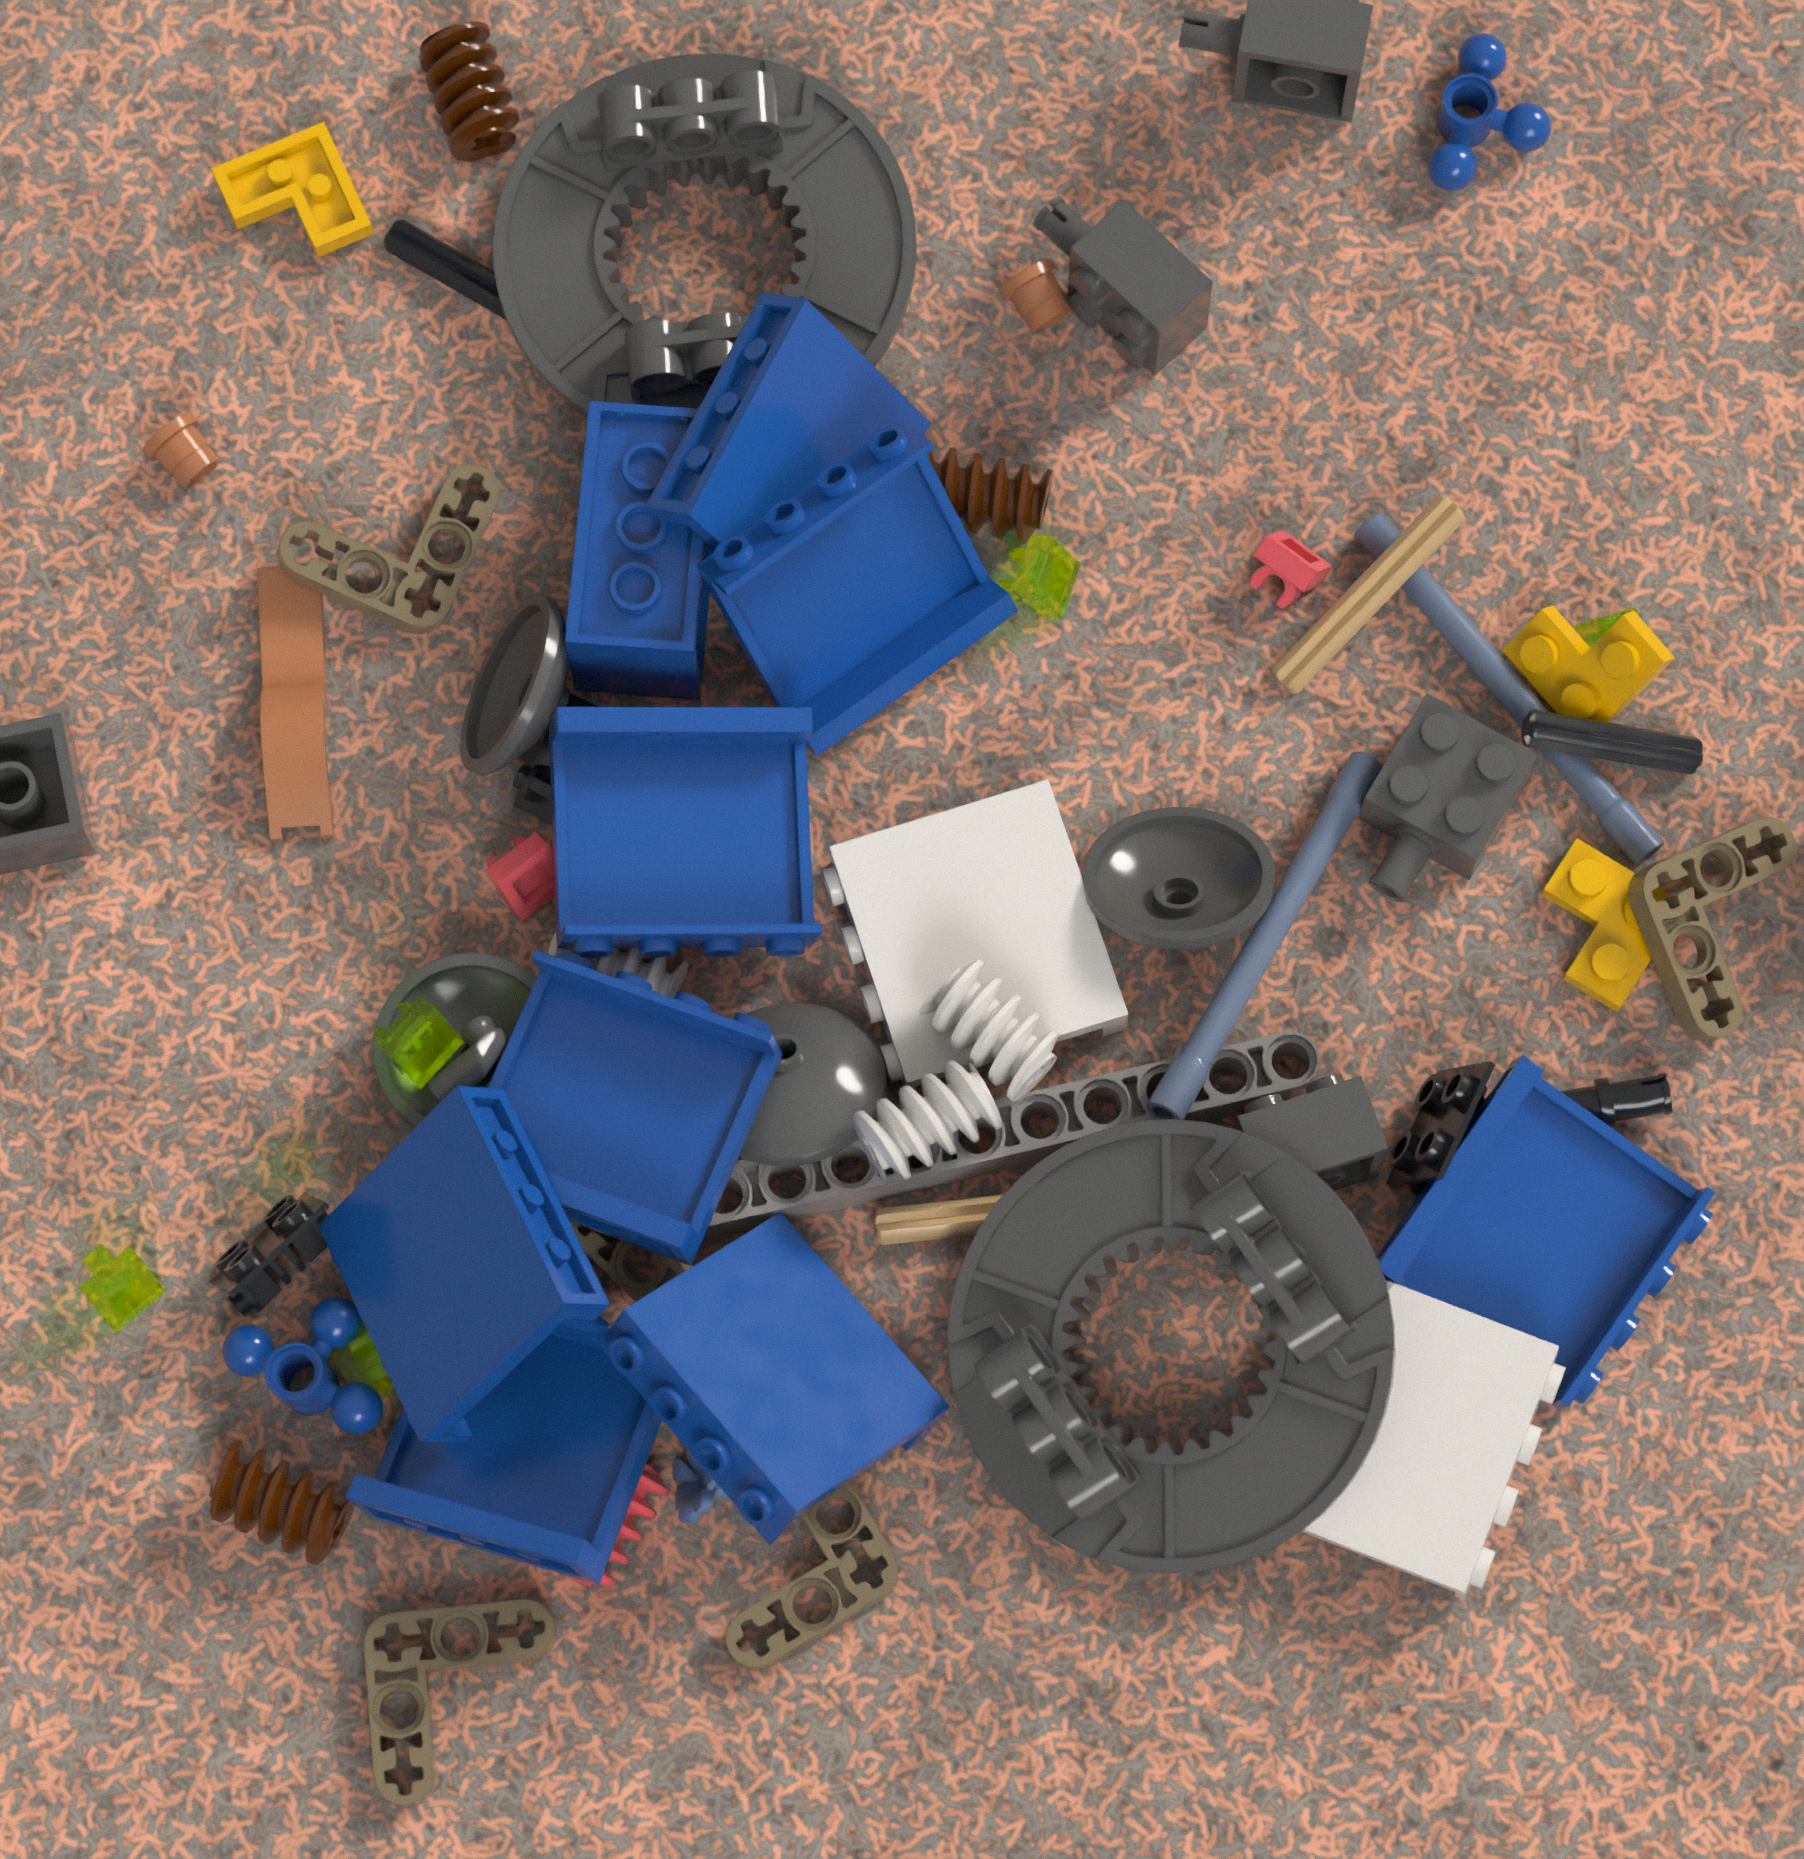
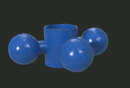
M1486 33L1475 34L1463 42L1458 52V64L1463 75L1452 79L1443 92L1437 124L1441 136L1447 142L1439 145L1431 153L1428 160V173L1433 183L1446 191L1461 190L1472 182L1476 174L1477 162L1469 148L1483 143L1488 138L1491 129L1503 132L1506 142L1512 148L1522 152H1531L1541 148L1547 142L1551 133L1549 115L1537 104L1521 103L1515 105L1509 111L1497 109L1498 95L1490 81L1497 78L1503 72L1507 61V54L1502 42L1493 35ZM1463 105L1471 106L1478 110L1481 116L1467 119L1459 116L1453 109Z
M329 1297L320 1301L314 1307L309 1319L310 1331L314 1338L309 1345L298 1342L288 1343L275 1351L270 1335L256 1325L236 1327L226 1336L222 1347V1355L227 1367L235 1374L245 1377H252L265 1372V1379L270 1390L294 1412L304 1416H314L326 1411L330 1407L331 1416L335 1424L344 1432L356 1435L372 1430L382 1417L383 1402L379 1393L372 1386L363 1382H351L342 1387L339 1386L338 1375L327 1362L333 1349H340L350 1345L360 1333L362 1320L357 1313L356 1306L348 1299ZM314 1367V1378L310 1385L301 1391L291 1392L290 1384L294 1375L303 1368Z

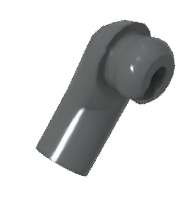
M477 1016L464 1026L461 1036L463 1041L470 1047L428 1082L431 1091L440 1102L456 1086H476L487 1075L505 1049L506 1035L503 1028H496L489 1016Z

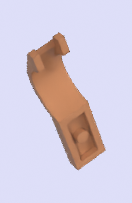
M279 566L257 568L262 675L260 737L271 843L284 842L283 828L320 826V836L322 839L334 838L333 803L328 775L325 737L327 675L323 594L293 581L284 575Z

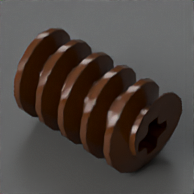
M468 22L446 27L428 36L419 48L421 51L419 54L422 70L427 73L426 81L429 91L435 95L433 98L436 112L442 116L440 122L444 134L449 137L448 146L450 153L459 161H476L511 149L516 142V135L507 131L514 128L520 121L518 111L512 107H506L512 100L511 90L505 86H498L505 79L503 67L492 64L498 57L497 50L494 45L485 43L491 35L488 25L483 22Z
M950 447L940 463L935 462L933 450L927 454L959 519L963 513H966L969 532L978 533L987 518H990L993 537L1003 538L1011 524L1014 523L1018 543L1027 544L1035 530L1041 529L1050 495L1053 469H1047L1039 483L1034 484L1032 483L1030 464L1023 463L1014 479L1008 478L1006 460L1003 458H998L990 473H984L980 453L975 452L965 468L959 467L956 448Z
M235 1439L222 1458L210 1489L211 1519L223 1523L234 1513L235 1530L247 1533L258 1523L257 1534L259 1541L270 1544L282 1534L281 1546L284 1552L295 1554L306 1544V1561L314 1565L321 1563L342 1538L355 1505L348 1499L342 1505L335 1503L337 1483L330 1481L318 1495L312 1493L314 1473L308 1470L304 1472L295 1484L289 1483L290 1462L282 1460L270 1474L264 1472L266 1452L261 1449L247 1463L240 1461L243 1441Z

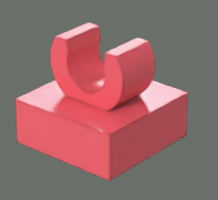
M1281 530L1267 535L1253 556L1265 565L1259 567L1253 573L1250 586L1258 590L1267 583L1271 575L1280 577L1284 582L1285 590L1276 605L1283 609L1294 604L1300 597L1301 591L1305 592L1318 587L1333 566L1286 531Z
M536 832L528 838L517 835L512 839L516 847L499 860L493 855L486 859L488 866L485 870L507 907L521 922L555 897L553 852Z

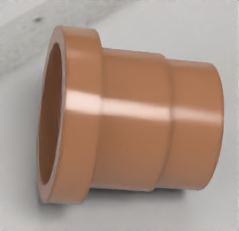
M1051 258L1039 261L1022 270L999 288L1004 301L1012 300L1022 319H1025L1033 334L1046 330L1073 312L1064 296L1063 289L1054 276L1058 269Z
M191 412L183 413L163 426L147 441L142 449L150 461L158 460L184 490L193 487L199 482L201 476L210 474L220 463V459L212 451L209 443L197 430L199 421Z

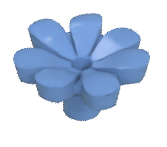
M686 1448L688 1461L676 1458L672 1474L673 1480L682 1482V1486L677 1488L675 1501L676 1510H679V1520L683 1523L700 1521L701 1513H708L710 1511L714 1496L729 1497L713 1478L700 1468L695 1457Z

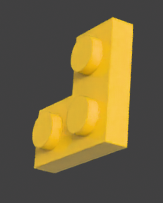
M324 121L211 168L215 182L237 230L294 206L317 258L374 234L372 224Z
M1553 605L1541 609L1502 650L1557 714L1609 723L1675 659L1673 654L1635 611L1622 615L1590 648Z
M1576 838L1545 886L1542 896L1595 927L1563 980L1618 1013L1652 960L1628 898L1629 882L1635 873ZM1659 887L1652 890L1653 898L1656 902L1663 901L1665 896L1670 895Z

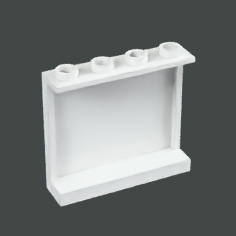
M1048 779L829 846L831 867L821 870L824 884L832 906L844 903L850 926L841 928V934L851 965L863 962L870 982L869 985L860 987V992L870 1023L882 1021L889 1040V1044L879 1047L884 1057L886 1073L890 1083L902 1080L903 1086H910L916 1091V1086L922 1084V1076L927 1073L934 1074L938 1079L944 1078L945 1064L950 1061H956L965 1070H969L968 1061L974 1044L962 1050L956 1049L951 1044V1036L955 1027L940 1033L932 1026L936 1010L921 1015L918 1011L929 995L958 968H963L978 959L985 963L977 980L980 985L996 977H1000L1004 981L995 998L999 1003L1016 994L1022 998L1014 1015L1018 1021L1034 1012L1041 1016L1033 1032L1036 1038L1052 1030H1056L1060 1034L1056 1041L1059 1042L1100 1029L1102 1037L1127 1029L1128 1011L1095 914L1087 903L1083 879Z
M1385 1280L1390 1294L1395 1324L1396 1352L1393 1385L1386 1415L1369 1455L1350 1485L1323 1515L1302 1532L1455 1592L1456 1597L1465 1599L1470 1585L1480 1589L1483 1588L1496 1553L1485 1548L1486 1541L1493 1523L1503 1527L1507 1525L1519 1493L1518 1489L1508 1486L1517 1461L1529 1466L1543 1430L1532 1425L1533 1418L1540 1400L1553 1404L1566 1367L1555 1364L1559 1350L1558 1345Z

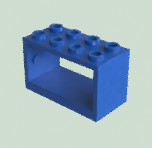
M589 401L565 645L575 691L700 700L710 590L696 565L711 555L714 550L689 526L661 521L645 507L698 409Z

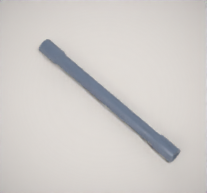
M1379 512L1364 522L1355 532L1354 537L1376 561L1401 533L1383 512ZM1422 564L1401 586L1402 589L1521 727L1523 719L1526 718L1531 710L1549 712ZM1540 749L1593 811L1601 827L1635 867H1638L1665 844L1663 839L1634 805L1617 792L1588 757Z
M1358 751L1351 753L1326 796L1325 806L1277 886L1269 907L1256 922L1180 1055L1172 1060L1147 1103L1146 1108L1148 1112L1157 1120H1183L1207 1079V1072L1351 822L1360 815L1364 798L1383 767L1373 756Z

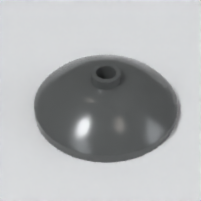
M535 593L518 605L499 631L482 664L467 706L461 733V760L463 766L471 772L479 775H488L509 765L537 742L547 728L556 708L567 706L570 690L568 687H565L569 669V657L565 645L566 624L558 603L548 596Z
M1167 807L1137 813L1115 823L1104 831L1092 844L1086 855L1083 865V884L1090 909L1113 932L1126 939L1153 948L1193 950L1229 940L1246 931L1262 917L1274 895L1275 866L1266 844L1253 830L1243 823L1210 810L1191 807Z
M460 953L445 956L421 966L403 979L393 990L382 1007L376 1022L373 1036V1062L378 1082L385 1097L406 1122L416 1128L440 1103L431 1091L428 1082L470 1047L463 1041L461 1036L462 1029L468 1022L480 1015L489 1016L496 1028H503L507 1046L537 979L531 972L510 960L482 953ZM503 1052L487 1075L474 1087L488 1088Z
M779 1003L746 1013L769 1025L771 1028L770 1033H773L783 1054L782 1057H792L780 1060L739 1157L747 1161L770 1166H797L833 1156L857 1141L859 1136L854 1128V1113L861 1110L875 1120L877 1118L876 1102L881 1098H885L887 1089L884 1057L870 1031L855 1018L843 1011L816 1003Z

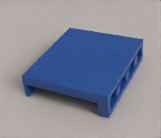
M762 292L645 507L661 521L689 526L715 550L721 542L739 535L763 518L773 505L791 498L811 484L825 468L835 463H840L863 447L877 431L892 426L902 419L922 435H925L931 423L806 298Z
M902 419L892 426L877 431L863 447L840 463H835L825 468L815 481L791 498L773 505L763 518L739 535L721 542L711 555L696 565L775 707H812L813 733L806 742V748L816 756L822 754L1018 612L1010 594L990 579L927 456L929 452L935 449L932 442Z
M557 707L549 722L557 948H574V953L584 958L611 956L613 948H638L639 956L648 958L676 955L677 948H702V954L707 957L736 956L741 954V947H766V954L774 957H790L805 953V947H811L822 934V924H814L806 742L813 733L812 707Z
M535 949L532 960L540 972L488 1088L504 1089L570 1222L691 1266L783 1055L773 1033H770L771 1028L765 1022L747 1014L735 1013L733 1019L713 1013L711 1012L712 1007L707 1002L688 993L676 992L674 998L651 991L653 986L648 981L629 972L617 971L615 977L595 971L593 970L594 965L589 960L575 953L559 950L557 956H553Z
M1523 1055L1509 1064L1469 1122L1443 1180L1427 1182L1377 1254V1259L1381 1265L1385 1280L1558 1345L1559 1350L1555 1364L1566 1367L1554 1402L1551 1405L1556 1408L1570 1406L1573 1400L1582 1404L1594 1391L1603 1376V1372L1596 1368L1604 1354L1610 1346L1618 1351L1628 1341L1640 1321L1638 1317L1633 1315V1312L1646 1293L1653 1298L1660 1293L1676 1269V1266L1669 1260L1683 1240L1689 1245L1692 1244L1710 1221L1713 1213L1705 1207L1715 1194V1191L1709 1187L1699 1190L1541 1078L1540 1076L1545 1070Z
M456 1086L319 1225L331 1252L332 1260L345 1281L356 1305L357 1313L368 1330L381 1358L382 1366L389 1375L407 1413L408 1422L415 1430L420 1442H467L473 1436L464 1416L565 1319L595 1320L610 1306V1302L504 1089Z
M781 1212L623 1309L598 1344L609 1356L614 1367L626 1376L653 1408L656 1416L672 1430L695 1457L700 1468L713 1478L739 1509L742 1517L759 1532L769 1545L779 1538L795 1518L901 1446L905 1451H908L918 1444L950 1408Z
M599 1316L595 1320L565 1319L464 1416L473 1436L467 1442H420L415 1430L408 1422L407 1413L403 1407L375 1478L355 1474L346 1499L372 1519L600 1584L662 1421L656 1416L653 1408L626 1376L614 1367L609 1356L598 1345L610 1329L608 1328L609 1323Z

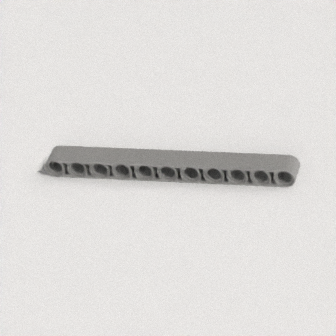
M1282 1032L1222 1046L1207 1072V1079L1183 1120L1211 1122L1245 1114L1244 1107L1247 1104L1265 1096L1280 1094L1282 1100L1285 1101L1306 1094L1305 1087L1316 1080L1320 1066V1053L1315 1043L1304 1034ZM1281 1056H1293L1304 1064L1306 1073L1300 1078L1288 1080L1280 1077L1275 1072L1272 1063ZM1174 1058L1031 1091L1015 1102H1012L1007 1097L994 1100L1001 1117L1002 1128L996 1130L982 1117L976 1120L978 1129L989 1133L994 1140L993 1146L988 1151L981 1154H973L964 1150L959 1143V1139L964 1133L958 1130L954 1132L956 1153L950 1155L937 1142L932 1144L931 1150L934 1165L929 1168L925 1165L918 1169H910L911 1177L907 1180H904L890 1167L885 1170V1182L869 1158L860 1138L837 1154L809 1164L770 1166L745 1159L736 1161L725 1188L736 1190L743 1198L741 1204L735 1211L727 1214L714 1212L702 1242L750 1231L779 1212L788 1221H793L1038 1163L1061 1147L1091 1133L1122 1124L1157 1120L1146 1108L1149 1102L1147 1093L1153 1087L1158 1086ZM1229 1070L1241 1077L1244 1087L1237 1093L1223 1094L1212 1087L1209 1078L1218 1071ZM1095 1100H1107L1117 1107L1120 1115L1108 1124H1098L1086 1116L1084 1108ZM1035 1114H1042L1050 1117L1055 1122L1057 1130L1045 1139H1035L1027 1135L1021 1125L1026 1118ZM845 1159H857L862 1161L869 1171L863 1180L854 1184H846L834 1176L833 1170L839 1162ZM786 1173L798 1175L806 1184L804 1190L798 1196L790 1199L780 1198L770 1190L774 1179Z

